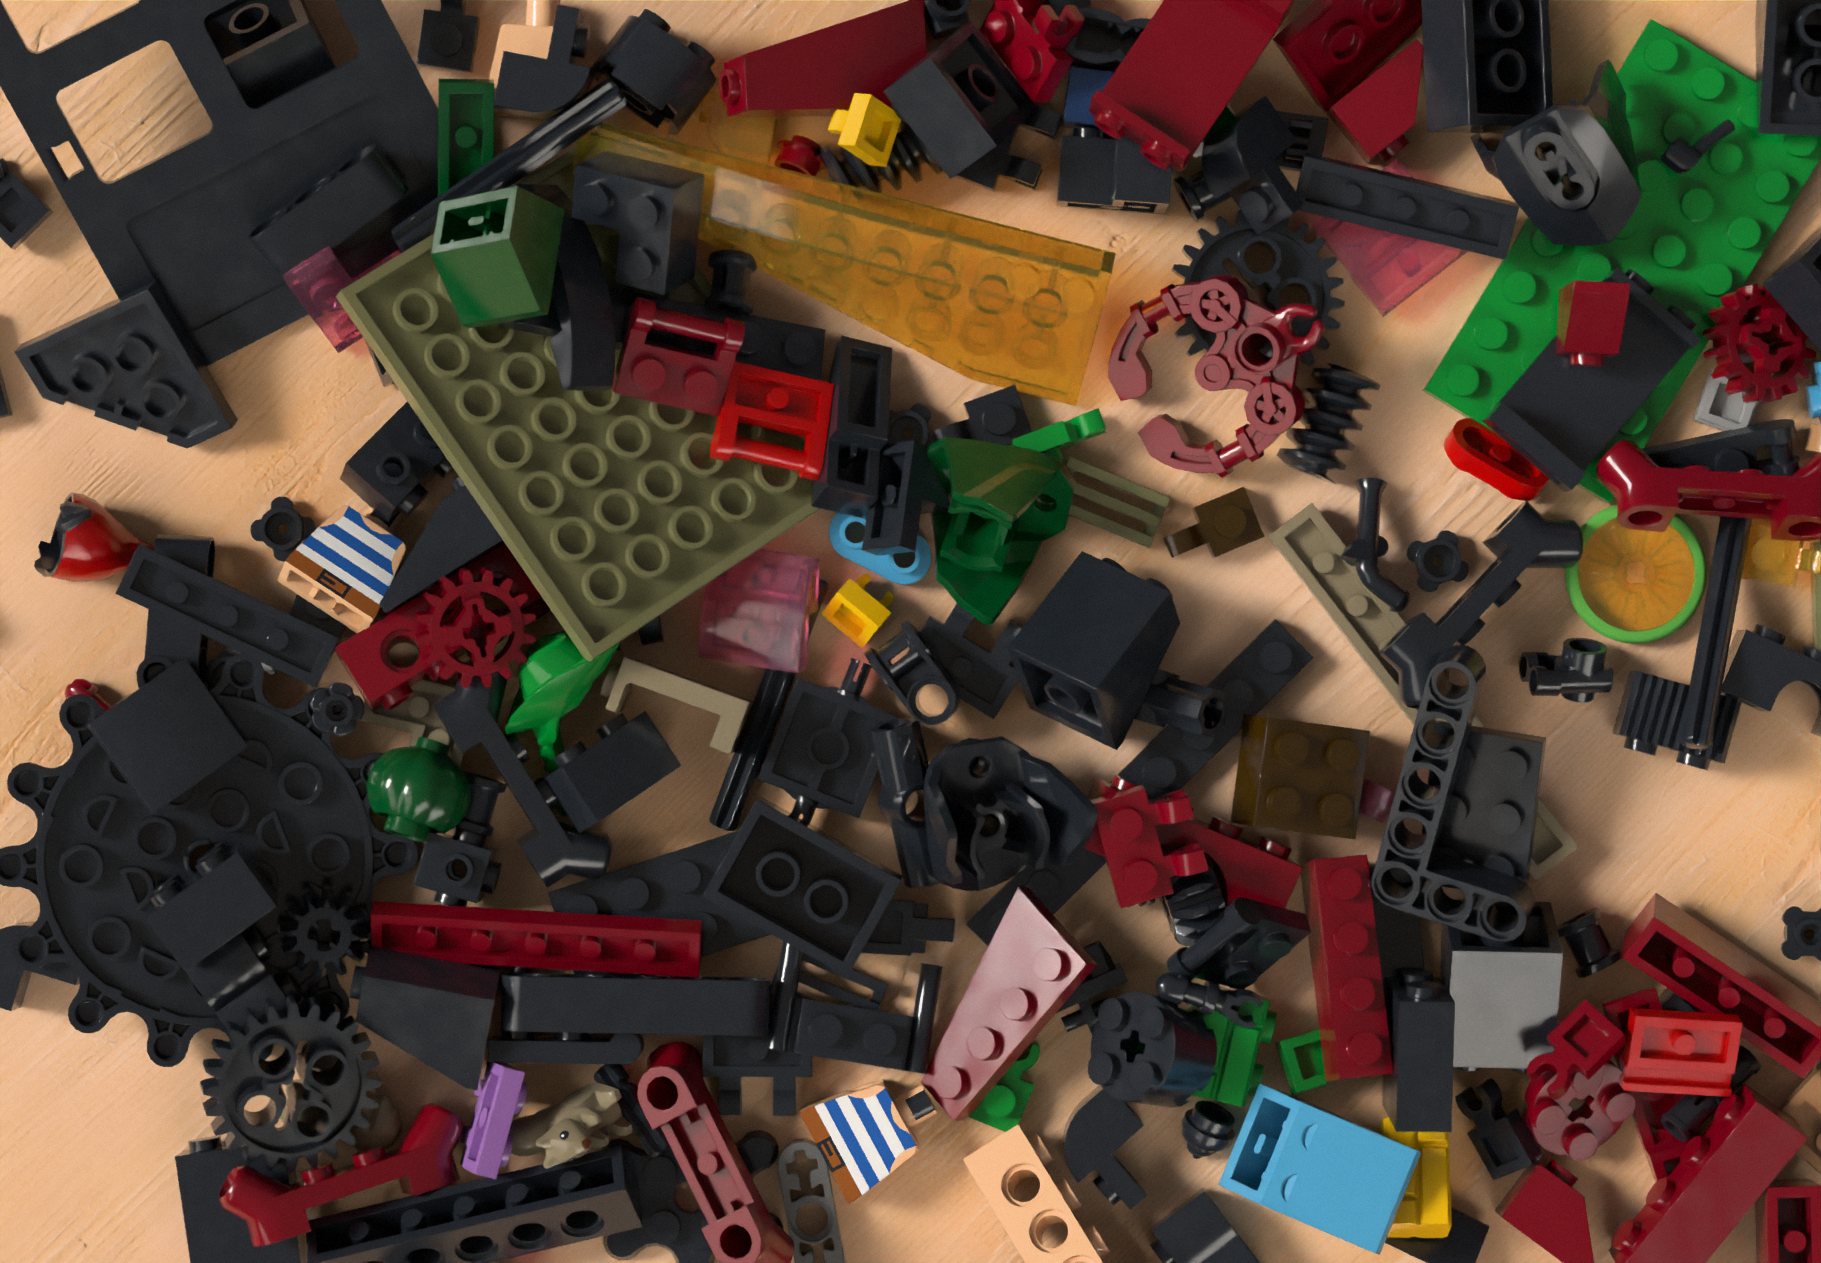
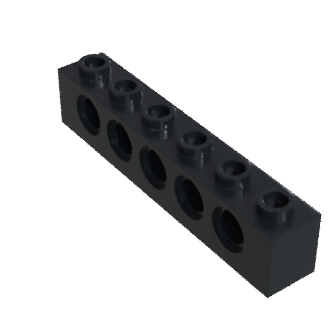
M612 1147L587 1153L578 1159L561 1163L545 1169L543 1164L500 1174L497 1175L496 1179L487 1177L429 1191L417 1196L412 1195L308 1220L311 1231L306 1233L307 1263H493L643 1227L638 1182L622 1147Z

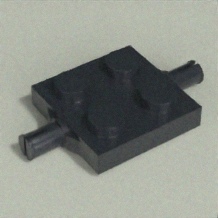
M854 658L850 659L851 662L840 688L821 687L797 677L758 776L759 780L784 789L795 799L796 802L791 813L797 817L803 814L802 820L809 824L812 821L816 808L836 809L853 817H860L878 772L870 730L874 729L877 724L899 718L873 707L866 699L861 697L864 685L873 667L863 663L857 681L854 682L853 679L860 664V661Z

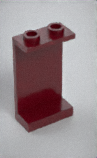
M1164 0L1102 92L1097 90L1091 98L1089 113L1095 116L1094 124L1115 139L1120 140L1124 135L1142 147L1140 150L1141 155L1153 165L1164 170L1172 166L1179 172H1182L1290 13L1294 0Z

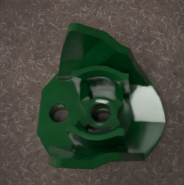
M944 437L925 449L950 501L948 511L931 513L936 552V580L945 587L959 606L982 623L991 625L996 621L1018 590L1031 568L1042 542L1066 528L1076 482L1065 464L1041 452L981 440Z

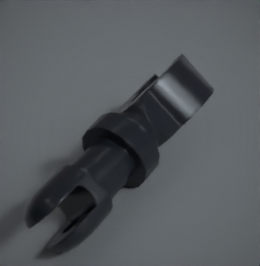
M1172 972L1162 974L1156 981V990L1160 998L1178 1005L1185 1002L1198 1006V1012L1207 1015L1217 1011L1229 1017L1233 1023L1245 1028L1255 1027L1256 1024L1251 1015L1242 1016L1238 1014L1235 1006L1240 1007L1244 1002H1253L1258 1007L1264 1005L1259 995L1251 990L1236 989L1235 991L1219 990L1218 983L1207 981L1204 985L1188 981L1184 975Z

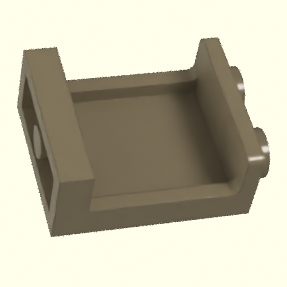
M624 657L621 665H610L600 695L609 698L606 705L607 710L615 713L623 712L632 685L635 684L720 715L709 747L728 754L735 752L753 701L632 657Z

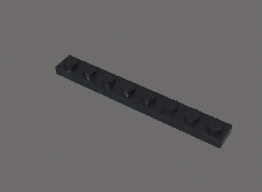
M1274 619L1206 686L1225 692V703L1229 709L1223 727L1218 728L1213 736L1209 737L1180 730L1175 726L1167 724L1117 775L1143 785L1148 799L1180 790L1243 728L1245 714L1256 715L1314 657ZM1083 848L1075 857L1074 862L1069 865L1044 864L1043 869L1037 870L1031 865H1027L1021 872L1013 876L966 925L989 946L1018 887L1030 888L1054 915L1106 863V859L1102 855Z

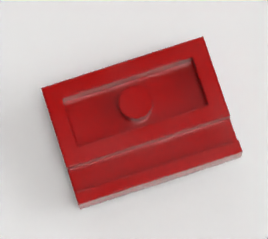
M1630 1008L1626 1032L1627 1043L1624 1045L1622 1058L1624 1068L1623 1074L1619 1077V1084L1624 1091L1731 1097L1732 1089L1730 1083L1732 1074H1735L1743 1022L1738 1015Z

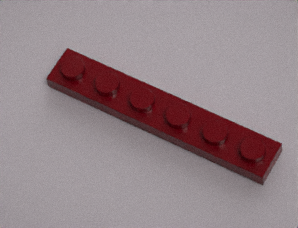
M378 901L373 902L371 910V946L462 964L698 978L700 975L702 920Z

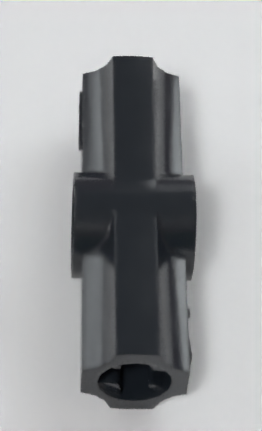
M913 717L905 719H892L877 724L874 729L870 730L882 783L879 794V807L882 814L891 823L904 885L909 888L939 884L940 882L933 878L927 843L924 782L929 763L920 722ZM916 791L918 795L917 805L911 813L907 814L905 807L907 798Z

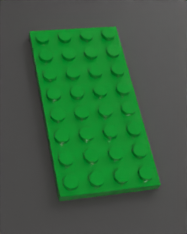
M1652 19L1647 22L1617 71V76L1626 93V117L1631 129L1642 192L1640 201L1631 218L1611 242L1589 246L1552 244L1532 221L1527 218L1508 249L1506 260L1502 259L1422 390L1466 418H1471L1490 429L1482 420L1557 334L1559 289L1573 281L1602 282L1609 272L1616 268L1620 269L1624 274L1629 269L1635 271L1654 288L1650 296L1665 309L1670 305H1674L1693 320L1696 326L1692 332L1701 341L1695 348L1686 351L1584 470L1586 475L1577 486L1605 503H1610L1614 495L1596 479L1597 464L1621 440H1633L1643 450L1709 342V339L1702 335L1703 330L1716 326V323L1708 315L1709 311L1722 306L1720 297L1735 292L1738 288H1742L1821 159V136L1758 134L1756 82ZM1729 119L1734 124L1735 131L1709 148L1698 163L1685 174H1676L1661 162L1660 157L1679 136H1682L1693 146L1701 137L1725 120Z

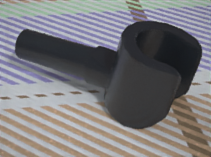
M1727 119L1701 137L1693 146L1682 136H1679L1660 157V160L1674 173L1679 175L1685 174L1698 163L1709 148L1735 131V126Z

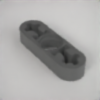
M808 1139L794 1140L784 1147L778 1160V1173L789 1234L794 1242V1262L815 1263L813 1248L802 1252L800 1243L818 1244L831 1237L834 1247L823 1246L825 1263H846L828 1165L814 1141ZM805 1150L807 1158L817 1159L818 1166L810 1170V1182L812 1188L823 1184L824 1194L809 1192L800 1195L796 1199H792L790 1189L801 1190L802 1188L798 1171H789L787 1163L795 1160L796 1151ZM816 1203L826 1210L828 1223L822 1231L807 1233L798 1226L796 1214L805 1204Z

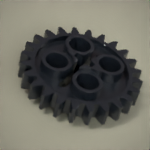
M1241 210L1237 212L1236 226L1230 227L1227 221L1222 216H1219L1215 220L1218 234L1213 236L1203 228L1197 231L1198 239L1202 244L1201 249L1186 244L1182 248L1184 255L1191 261L1190 265L1174 264L1171 271L1184 279L1183 284L1204 281L1211 276L1220 274L1232 276L1222 264L1225 259H1229L1252 289L1256 290L1261 286L1267 289L1268 294L1263 301L1271 310L1276 311L1282 308L1279 297L1281 291L1286 287H1299L1306 293L1308 305H1314L1317 313L1313 318L1302 316L1293 318L1291 326L1296 335L1307 336L1313 322L1316 320L1324 322L1325 330H1337L1340 327V323L1328 316L1329 310L1344 307L1345 301L1330 296V290L1341 286L1344 281L1343 278L1327 277L1326 273L1337 262L1336 257L1319 258L1317 252L1325 243L1323 238L1317 239L1310 244L1303 240L1309 226L1306 223L1299 226L1294 232L1287 230L1289 217L1262 233L1257 234ZM1252 245H1261L1269 249L1273 255L1272 269L1266 273L1252 272L1245 264L1244 254L1246 249ZM1190 313L1188 317L1184 318L1186 323L1175 332L1176 338L1192 335L1195 340L1186 353L1189 357L1202 350L1206 353L1217 337L1216 333L1202 329ZM1322 335L1318 344L1314 347L1327 350L1330 344ZM1267 338L1265 346L1259 350L1265 356L1272 357L1273 346ZM1310 351L1300 355L1298 358L1309 367L1315 363Z
M293 994L288 995L284 1009L276 1010L274 1003L270 998H267L264 1003V1015L258 1017L254 1011L246 1007L244 1008L246 1025L240 1027L230 1021L225 1023L231 1037L229 1042L221 1039L212 1040L213 1049L220 1059L210 1058L203 1060L205 1072L213 1077L200 1081L203 1095L211 1097L202 1104L206 1116H217L211 1122L214 1134L218 1136L228 1133L224 1140L227 1150L232 1152L244 1145L242 1154L246 1163H252L261 1153L263 1154L265 1167L269 1171L274 1168L279 1158H284L289 1172H294L299 1157H306L308 1163L314 1169L318 1165V1152L324 1150L335 1160L338 1158V1151L335 1146L337 1141L341 1139L353 1146L357 1143L351 1131L353 1125L369 1128L370 1122L362 1108L371 1109L378 1108L379 1106L375 1094L368 1091L382 1086L379 1074L370 1071L380 1064L375 1051H366L372 1044L367 1033L355 1034L358 1024L352 1015L339 1022L340 1011L336 1004L332 1003L321 1014L319 1003L314 996L309 998L304 1009H298ZM306 1039L308 1042L304 1045L297 1060L296 1050L300 1040ZM271 1044L285 1046L283 1054L272 1061L259 1059L261 1051L266 1046ZM325 1055L338 1057L335 1066L325 1072L312 1070L315 1061ZM295 1067L301 1083L292 1082L295 1074ZM281 1084L290 1085L287 1101ZM264 1095L270 1098L268 1105L260 1111L250 1112L244 1109L247 1101L252 1097ZM286 1105L287 1115L284 1125L277 1128L275 1124L278 1123ZM311 1106L323 1108L321 1115L312 1122L297 1120L299 1114L305 1108Z

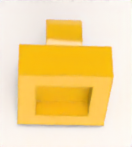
M854 93L849 111L834 110L827 131L841 134L838 145L866 164L886 167L901 119L893 109L873 95Z
M868 573L861 575L856 582L849 578L821 613L822 616L861 648L867 644L891 614L887 608L891 605L894 595L888 591L880 601H877L867 593L864 588L872 578Z

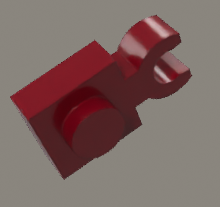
M1585 999L1547 1036L1549 1045L1555 1051L1552 1054H1542L1535 1057L1529 1063L1526 1071L1533 1082L1546 1071L1557 1073L1556 1080L1547 1088L1549 1096L1553 1100H1557L1568 1091L1571 1084L1570 1076L1576 1070L1589 1080L1627 1043V1039L1621 1030Z

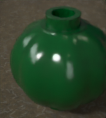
M418 737L416 746L391 749L374 763L366 784L367 796L373 812L387 819L384 827L385 831L410 840L426 842L429 832L445 834L464 818L470 804V784L464 770L452 758L447 756L450 746L432 739Z

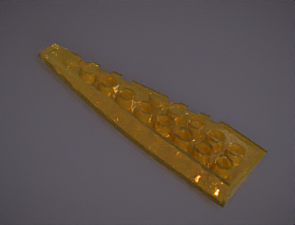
M600 123L579 138L572 173L575 174L577 164L603 151L704 174L699 239L720 250H737L749 253L755 259L757 269L971 380L1003 388L1016 385L1018 392L1076 406L1111 279L1116 253L605 123Z

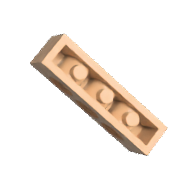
M1016 1125L963 1159L1025 1263H1105L1102 1257L1110 1253L1109 1248L1094 1224L1086 1229L1083 1228L1074 1213L1075 1210L1082 1207V1204L1065 1178L1058 1183L1053 1179L1046 1165L1053 1162L1054 1159L1038 1133L1028 1138L1022 1128ZM1029 1177L1039 1179L1040 1189L1035 1198L1027 1202L1015 1200V1188L1021 1180ZM1054 1223L1066 1224L1068 1236L1062 1245L1056 1248L1043 1246L1042 1236L1048 1226Z

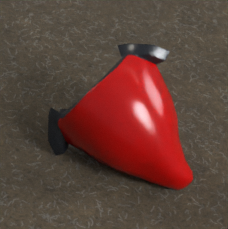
M71 492L59 507L60 513L50 543L40 541L38 546L40 558L35 561L34 567L44 577L71 582L103 580L127 570L139 544L153 550L154 547L151 543L132 535L126 527L118 522L96 500L83 494Z

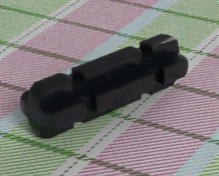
M604 1064L595 1072L594 1080L597 1083L619 1090L622 1098L618 1101L622 1115L632 1125V1133L641 1137L638 1140L640 1145L653 1158L663 1155L671 1147L661 1127L652 1130L638 1100V1087L636 1084L628 1082L630 1076L621 1064Z

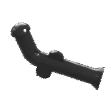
M1361 478L1355 481L1360 493L1357 540L1349 544L1343 550V554L1337 559L1345 560L1347 564L1356 566V571L1362 584L1390 607V611L1394 613L1400 612L1408 606L1410 593L1408 590L1404 591L1378 568V557L1384 556L1389 548L1387 540L1379 535L1381 494L1386 488L1387 482L1378 478Z

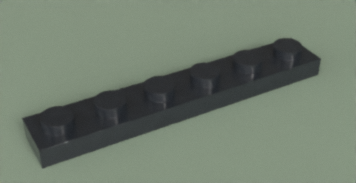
M608 287L613 311L615 349L621 350L633 304L637 297L654 300L656 307L719 322H724L726 318L743 321L745 323V334L742 346L736 354V362L821 380L826 329ZM553 295L551 296L547 315L499 323V327L551 337L562 331ZM651 328L646 336L648 341L714 356L717 343L654 328Z

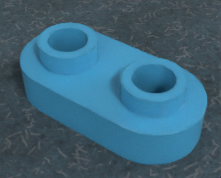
M867 512L862 518L843 513H837L833 517L829 527L830 542L833 548L846 559L900 585L916 583L928 572L931 565V550L928 543L919 534L917 536L916 550L914 551V563L908 568H901L895 564L894 554L877 556L862 550L863 541L852 543L846 538L845 531L849 524L859 522L865 526Z

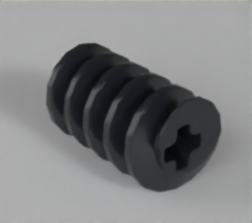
M902 120L901 132L896 134L886 167L868 165L841 146L840 157L838 158L827 146L820 148V154L840 203L841 197L846 196L855 207L862 205V188L866 187L876 199L881 198L882 180L884 179L896 191L902 189V172L904 171L916 183L922 181L923 163H927L936 174L942 173V167L936 165L929 158L925 145L909 124Z
M1327 363L1330 368H1314L1311 372L1313 379L1322 388H1305L1303 391V397L1314 406L1313 408H1304L1302 418L1299 420L1305 426V429L1290 428L1285 434L1297 448H1280L1277 456L1286 465L1300 472L1337 485L1326 475L1328 470L1345 471L1346 465L1335 455L1336 450L1353 451L1355 447L1343 435L1344 431H1362L1364 426L1352 415L1353 410L1370 411L1372 407L1360 393L1362 390H1379L1381 385L1352 370Z

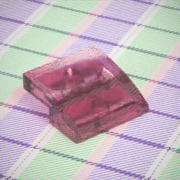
M1398 158L1382 170L1414 178ZM1324 216L1312 224L1316 235L1325 240L1324 244L1347 269L1351 280L1383 317L1468 252Z
M759 549L708 583L703 602L698 657L792 673H800L806 669L809 615L818 610L820 558Z

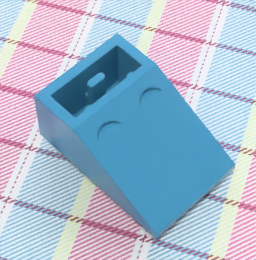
M1259 1083L1218 1185L1260 1205L1380 1255L1421 1152L1295 1095Z

